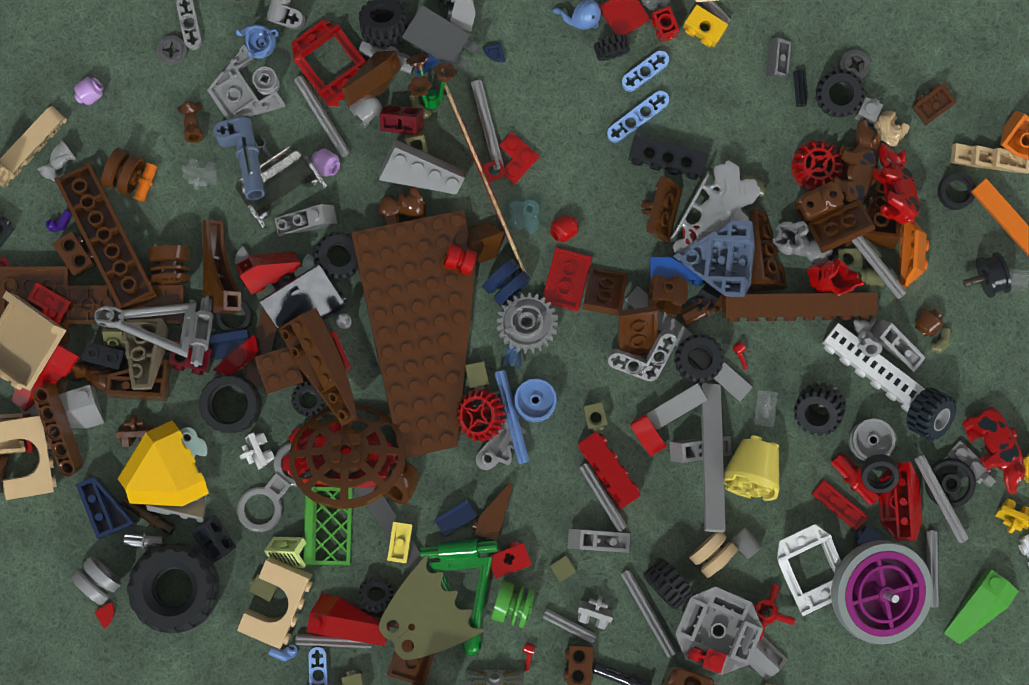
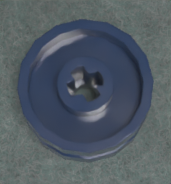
M514 259L509 260L498 268L482 285L488 294L499 290L494 296V301L500 307L506 304L507 300H511L513 296L518 294L531 280L525 271L515 275L520 266Z

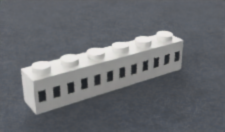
M839 323L836 324L822 342L825 345L824 349L832 355L834 353L840 357L839 360L844 365L854 367V372L862 378L866 376L871 380L870 384L878 390L880 388L887 392L885 395L890 400H897L902 404L901 408L908 412L912 401L925 388L880 354L874 357L864 355L862 350L857 347L860 343L859 339Z

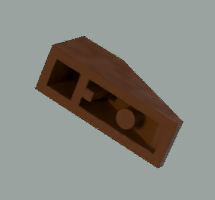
M508 484L480 515L479 519L474 520L472 530H475L474 535L492 540L498 539L513 484Z

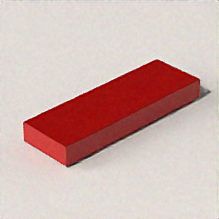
M824 479L811 494L855 531H858L869 517Z

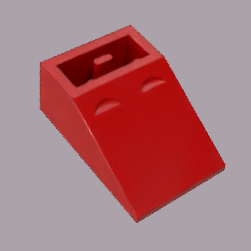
M294 251L250 255L235 264L239 276L251 294L263 291L266 285L271 282H278L284 274L296 271L299 268L298 266L301 265Z

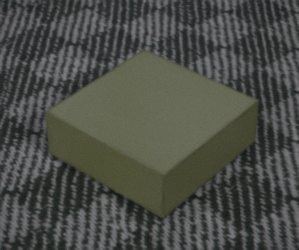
M566 555L550 565V568L560 582L576 572Z

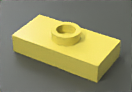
M393 522L387 561L407 563L413 525Z

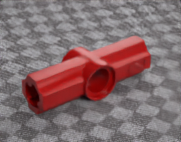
M843 452L830 462L831 466L844 478L843 481L851 486L850 489L854 492L856 491L869 506L883 495L882 493L871 492L865 487L862 482L861 468L855 466Z

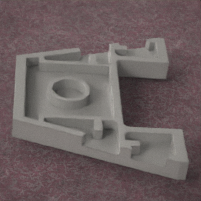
M245 45L240 48V51L234 59H231L226 69L219 74L207 89L227 120L251 117L286 106L276 91L260 101L254 95L239 72L255 60L247 55L249 50Z

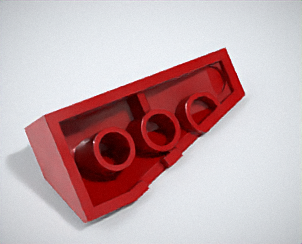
M59 342L31 390L29 391L24 388L21 390L15 389L11 401L22 410L27 411L35 404L33 391L48 382L57 385L56 382L59 379L66 377L71 372L80 356Z
M322 593L310 611L306 632L386 646L387 639L379 630L380 621L363 612L357 606H353L342 597Z

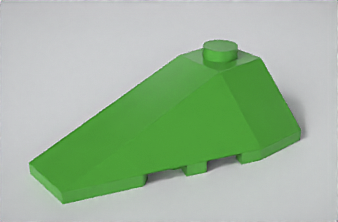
M986 569L944 631V634L958 644H961L1006 610L1019 591L995 571Z

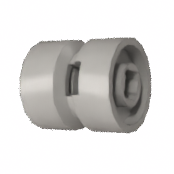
M260 67L253 73V84L261 95L268 96L274 91L277 92L279 90V78L270 67Z

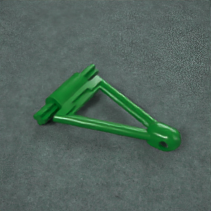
M478 539L442 542L438 546L420 548L422 559L425 556H428V559H440V561L428 562L432 573L481 567L470 625L472 628L480 629L492 556L480 557V554L498 552L497 540L479 542ZM443 573L441 587L444 591H451ZM481 634L461 643L465 654L474 656L480 651L482 645Z

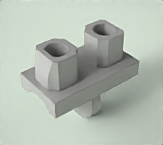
M601 595L598 596L597 600L590 598L589 602L580 600L578 621L586 624L591 616L597 618L595 625L597 628L605 629L608 623L612 622L614 610L607 608L608 603L602 602L603 596Z

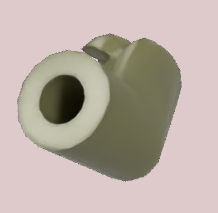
M409 96L410 107L423 108V119L429 118L431 110L419 104L418 96Z

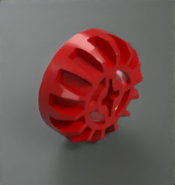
M811 140L803 144L795 152L791 161V172L794 180L807 191H812L831 182L834 176L841 178L844 167L841 155L835 149V146L826 143L825 140ZM822 151L826 154L824 156H814L813 152ZM810 155L812 160L809 162L807 169L806 160L807 157ZM831 159L832 169L830 172H828L826 168L828 166L829 160ZM824 160L820 167L812 170L815 164L821 163ZM823 172L825 173V176H823V177H816V176H814V175H820V174H822Z

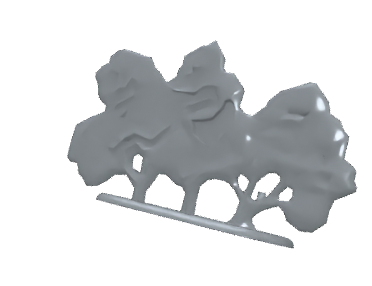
M729 160L725 164H719L714 167V184H705L709 177V172L707 171L670 238L672 239L681 227L685 229V238L679 239L673 245L674 253L684 252L692 244L714 231H719L731 221H749L748 216L742 212L741 208L748 204H753L759 196L760 187L757 186V181L755 179H744L741 181L739 166ZM718 187L719 191H715L713 188ZM704 189L710 197L703 204L699 205L695 201L701 190ZM692 207L699 210L702 214L700 220L695 224H689L685 219ZM690 229H692L696 234L697 238L695 241H693L689 235L692 233L691 231H689ZM686 239H689V241H690L689 244H687V243L685 242Z

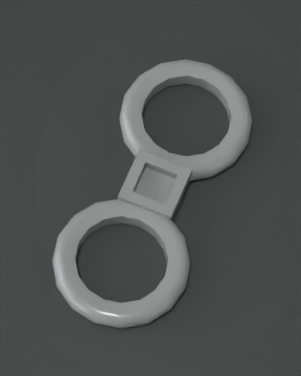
M291 442L286 443L277 451L273 465L275 475L265 487L257 486L248 489L238 502L237 514L239 521L245 528L253 532L271 530L279 523L283 511L281 498L291 486L297 487L294 479L286 476L281 466L284 455L290 451ZM309 471L304 477L313 476V474ZM257 494L268 496L273 501L275 507L272 519L262 525L250 522L245 513L247 501Z

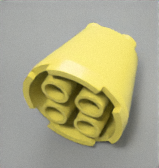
M754 435L750 439H743L724 471L725 489L750 499L751 496L763 497L764 501L777 499L780 489L779 445L773 442L762 441L761 437Z

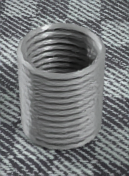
M746 527L741 529L737 536H733L730 540L746 559H749L762 547L761 543L752 536Z

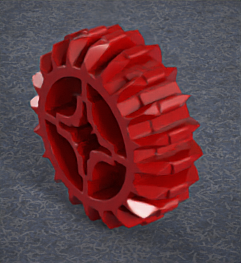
M477 389L470 391L469 395H464V401L458 402L461 408H457L456 411L460 412V415L455 418L460 419V423L457 426H463L461 432L467 433L466 437L482 442L487 439H493V436L499 434L498 430L503 429L501 423H505L506 420L502 416L506 412L502 411V408L505 405L499 404L501 398H495L496 394L494 392L489 393L488 390L482 391ZM478 400H483V403L479 404L478 407L473 406ZM483 424L489 425L485 430H479Z

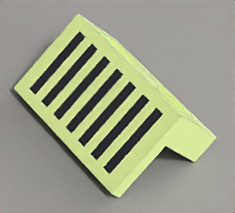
M273 537L264 550L268 557L271 556L293 567L305 568L306 566L299 555L306 544L303 537Z

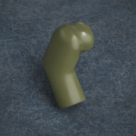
M941 328V339L937 343L932 342L930 345L932 352L942 353L949 347L951 329Z

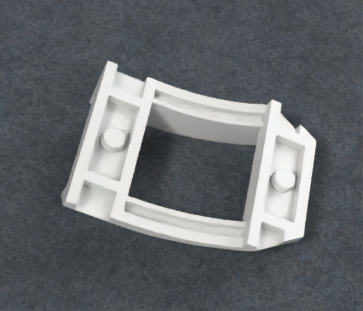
M815 524L780 540L777 560L802 616L832 603L831 586L833 579L802 593L788 559L821 544L834 575L841 563L831 534Z

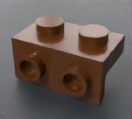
M946 82L942 85L937 83L929 89L931 93L927 96L922 94L914 100L916 104L912 109L925 126L957 103L947 90L946 86L948 84Z

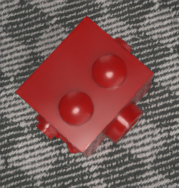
M670 6L658 9L652 13L651 23L660 43L678 37L680 30Z

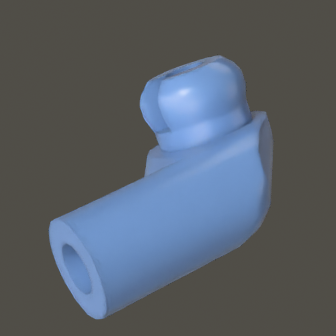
M293 644L288 645V647L282 650L272 646L268 655L285 662L294 658L298 653V649Z

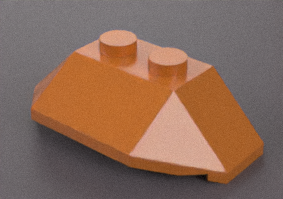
M916 222L901 224L897 280L904 289L922 275L928 267V259H925V253L929 249V240H926L927 234Z

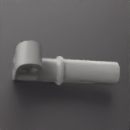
M271 0L265 20L294 30L301 29L306 22L303 13L289 7L291 0ZM288 10H290L289 16L297 17L299 19L298 22L287 19L286 24H284Z

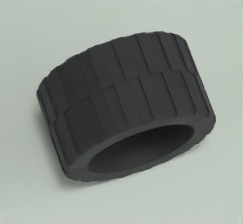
M222 375L221 377L214 378L206 384L199 398V410L205 423L212 427V429L222 433H236L249 429L257 421L261 413L262 402L258 388L250 380H246L241 376ZM226 386H236L243 390L247 396L248 408L246 414L236 422L221 420L214 410L215 396L220 389Z

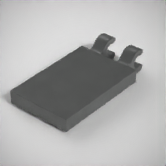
M423 5L402 36V39L445 65L455 64L463 70L467 68L469 63L466 59L459 57L462 49L465 48L473 54H476L479 49L476 43L469 40L471 37L469 33Z

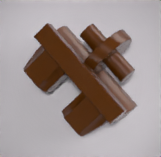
M131 415L130 421H124V427H119L118 431L115 432L116 438L120 439L122 447L132 446V437H139L140 443L144 434L154 429V425L144 426V420H137L136 415Z

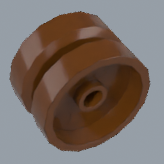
M120 147L116 148L106 162L101 184L109 189L117 187V191L123 195H131L143 173L145 159L136 154L130 156L127 150Z

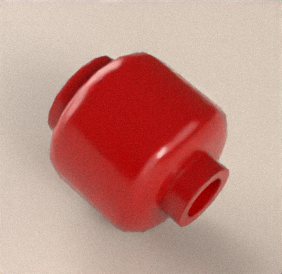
M566 214L560 216L551 223V236L557 242L565 243L578 234V221L575 217H570Z

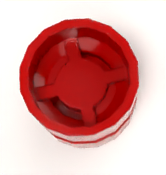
M451 243L443 267L451 270L457 268L459 273L469 276L474 267L477 252L470 249L463 251L461 246Z

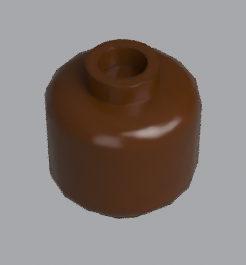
M935 308L933 311L924 309L915 319V328L925 337L927 335L932 337L943 327L944 323L941 320L943 316Z

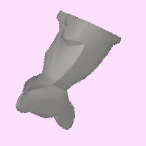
M61 140L53 149L49 163L39 167L37 170L41 171L40 174L43 177L54 182V178L57 177L56 170L62 168L68 160L74 161L76 158L64 141Z
M872 318L869 322L856 319L853 324L860 342L857 345L858 349L862 350V353L868 357L880 354L882 344L870 332L875 319Z

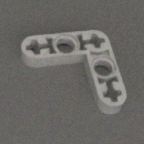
M671 330L661 331L646 359L620 349H612L607 354L608 364L614 369L643 380L654 381L659 377L676 345L675 334ZM670 336L671 341L667 340L665 343L664 338L667 339ZM655 353H664L661 359L654 358ZM619 356L620 360L616 359L614 362L612 358ZM632 361L638 362V366L635 369L628 368V364ZM653 367L654 373L650 372L648 375L646 371H650Z

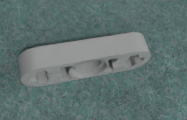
M177 0L176 6L184 43L189 49L196 50L202 45V38L193 0ZM183 1H187V3H190L189 5H187L189 12L187 14L183 6H181L183 5ZM188 18L194 19V25L190 28L184 26V22ZM189 32H193L195 39H198L195 41V45L188 42L191 40Z

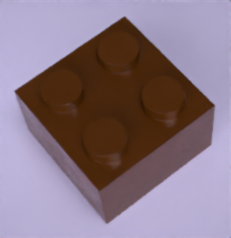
M288 347L254 357L265 395L304 382L300 369Z

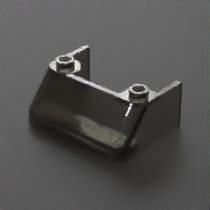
M295 144L260 166L265 192L262 198L257 200L247 199L243 179L237 182L235 188L264 229L266 225L262 219L270 216L272 211L271 204L300 184L304 187H313L319 181L324 188L327 185L299 145Z

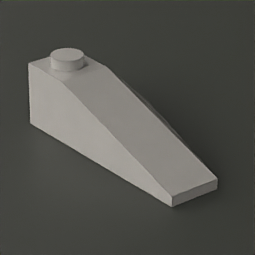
M92 385L59 394L71 428L87 429L105 423L95 387ZM35 404L27 411L20 408L23 414L39 415Z

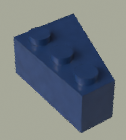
M92 477L76 484L97 539L105 538L138 524L100 478Z

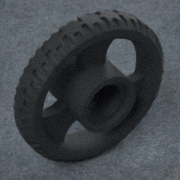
M945 458L931 466L942 489L949 494L948 500L952 508L960 507L972 498L976 489V478L972 469L965 462L955 458ZM945 465L957 466L954 474L945 473L940 476L937 470ZM968 477L969 486L967 492L963 497H960L957 492L962 486L961 479ZM949 478L955 480V485L952 488L946 487V481ZM925 481V489L928 496L934 503L938 505L928 484Z

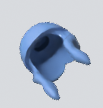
M582 0L574 10L572 18L560 8L552 9L554 14H560L567 24L577 29L587 30L597 28L599 25L601 10L594 0Z
M256 24L247 26L242 31L237 29L236 35L241 37L246 35V45L249 50L247 55L260 59L268 57L273 53L279 32L275 29L270 30L263 25Z

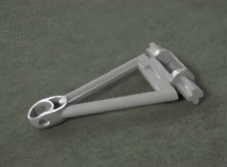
M208 296L202 298L198 312H195L197 302L127 310L103 306L96 310L94 319L100 326L118 328L186 358L188 357L189 348H191L193 351L190 363L198 367V365L202 366L204 352L208 350L213 322V314L211 313L213 299H209ZM185 313L180 344L124 321V319Z

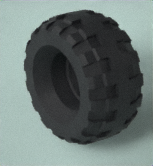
M184 543L161 544L144 553L131 569L127 585L129 604L132 611L138 616V619L151 629L164 633H181L199 626L212 614L220 595V579L214 563L212 564L203 551ZM171 569L184 571L192 581L193 590L191 597L180 606H170L164 603L158 594L157 586L160 577Z

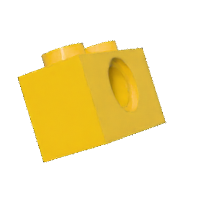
M696 5L685 21L683 28L688 35L700 38L705 46H713L715 48L729 24ZM700 25H707L709 30L702 31Z

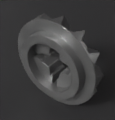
M166 36L159 41L156 53L163 64L172 66L179 65L182 60H185L187 50L181 38ZM173 44L174 49L179 52L173 53V56L171 58L170 53L164 50L171 49V46Z
M851 50L843 55L840 67L841 70L845 69L854 72L856 76L862 79L870 70V60L864 52ZM852 60L855 63L862 62L857 67L858 71L855 68H849L852 65Z

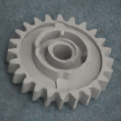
M521 293L519 299L513 296V302L507 300L508 306L502 305L504 312H498L501 318L496 321L500 325L497 327V330L501 332L499 334L500 338H504V344L510 343V349L516 347L517 352L523 349L524 354H526L528 349H530L534 353L535 348L542 351L541 345L548 347L547 340L553 341L552 334H557V331L554 329L558 327V323L555 322L558 320V316L553 315L556 312L555 308H551V302L545 304V297L539 300L538 294L534 298H532L531 293H528L527 297H524L523 293ZM526 320L532 321V324L530 326H524L523 322Z

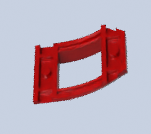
M321 20L292 41V58L328 106H339L338 102L345 98L342 87L366 63L364 58L338 24L333 25L325 20ZM334 36L355 65L325 86L304 57Z

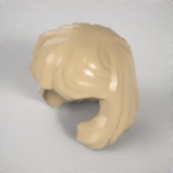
M884 111L874 123V132L880 134L881 141L886 143L887 146L896 147L905 134L908 133L910 127L906 123H903L901 126L895 125V120L897 119L896 112Z

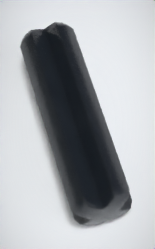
M796 70L793 72L796 106L805 107L807 105L804 71Z

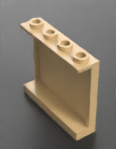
M6 291L2 298L7 300L9 304L0 317V377L6 381L10 380V385L18 390L24 388L30 391L66 330L21 297Z

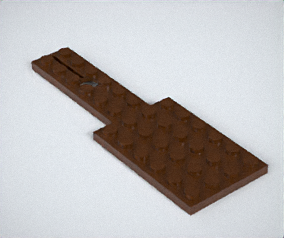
M67 266L0 267V317L9 304L7 300L2 298L6 291L21 297L42 312L43 308L27 300L36 283L42 284L72 302L59 323L66 330L60 340L61 343H70V324H97L94 319L97 309L103 306L118 308L107 285L69 286V268ZM152 285L157 297L141 305L184 304V285ZM137 306V307H135V308H133V309L146 308V307H156V306ZM184 313L124 320L162 318L165 324L183 323Z

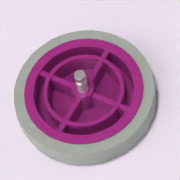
M885 540L867 542L856 547L846 555L835 572L831 586L832 606L839 622L855 637L874 644L895 643L911 635L926 618L933 595L931 575L924 561L910 548L897 542Z

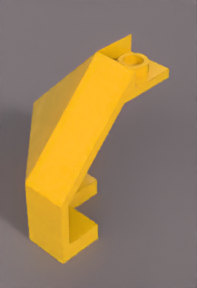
M169 421L146 432L119 475L118 481L124 487L130 504L184 506L209 494L202 473H198V469L195 466L196 461L190 449L185 446L180 429L173 421Z

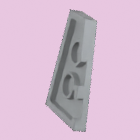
M207 495L184 506L146 504L148 511L165 515L177 514L183 519L190 517L197 519V522L204 523Z

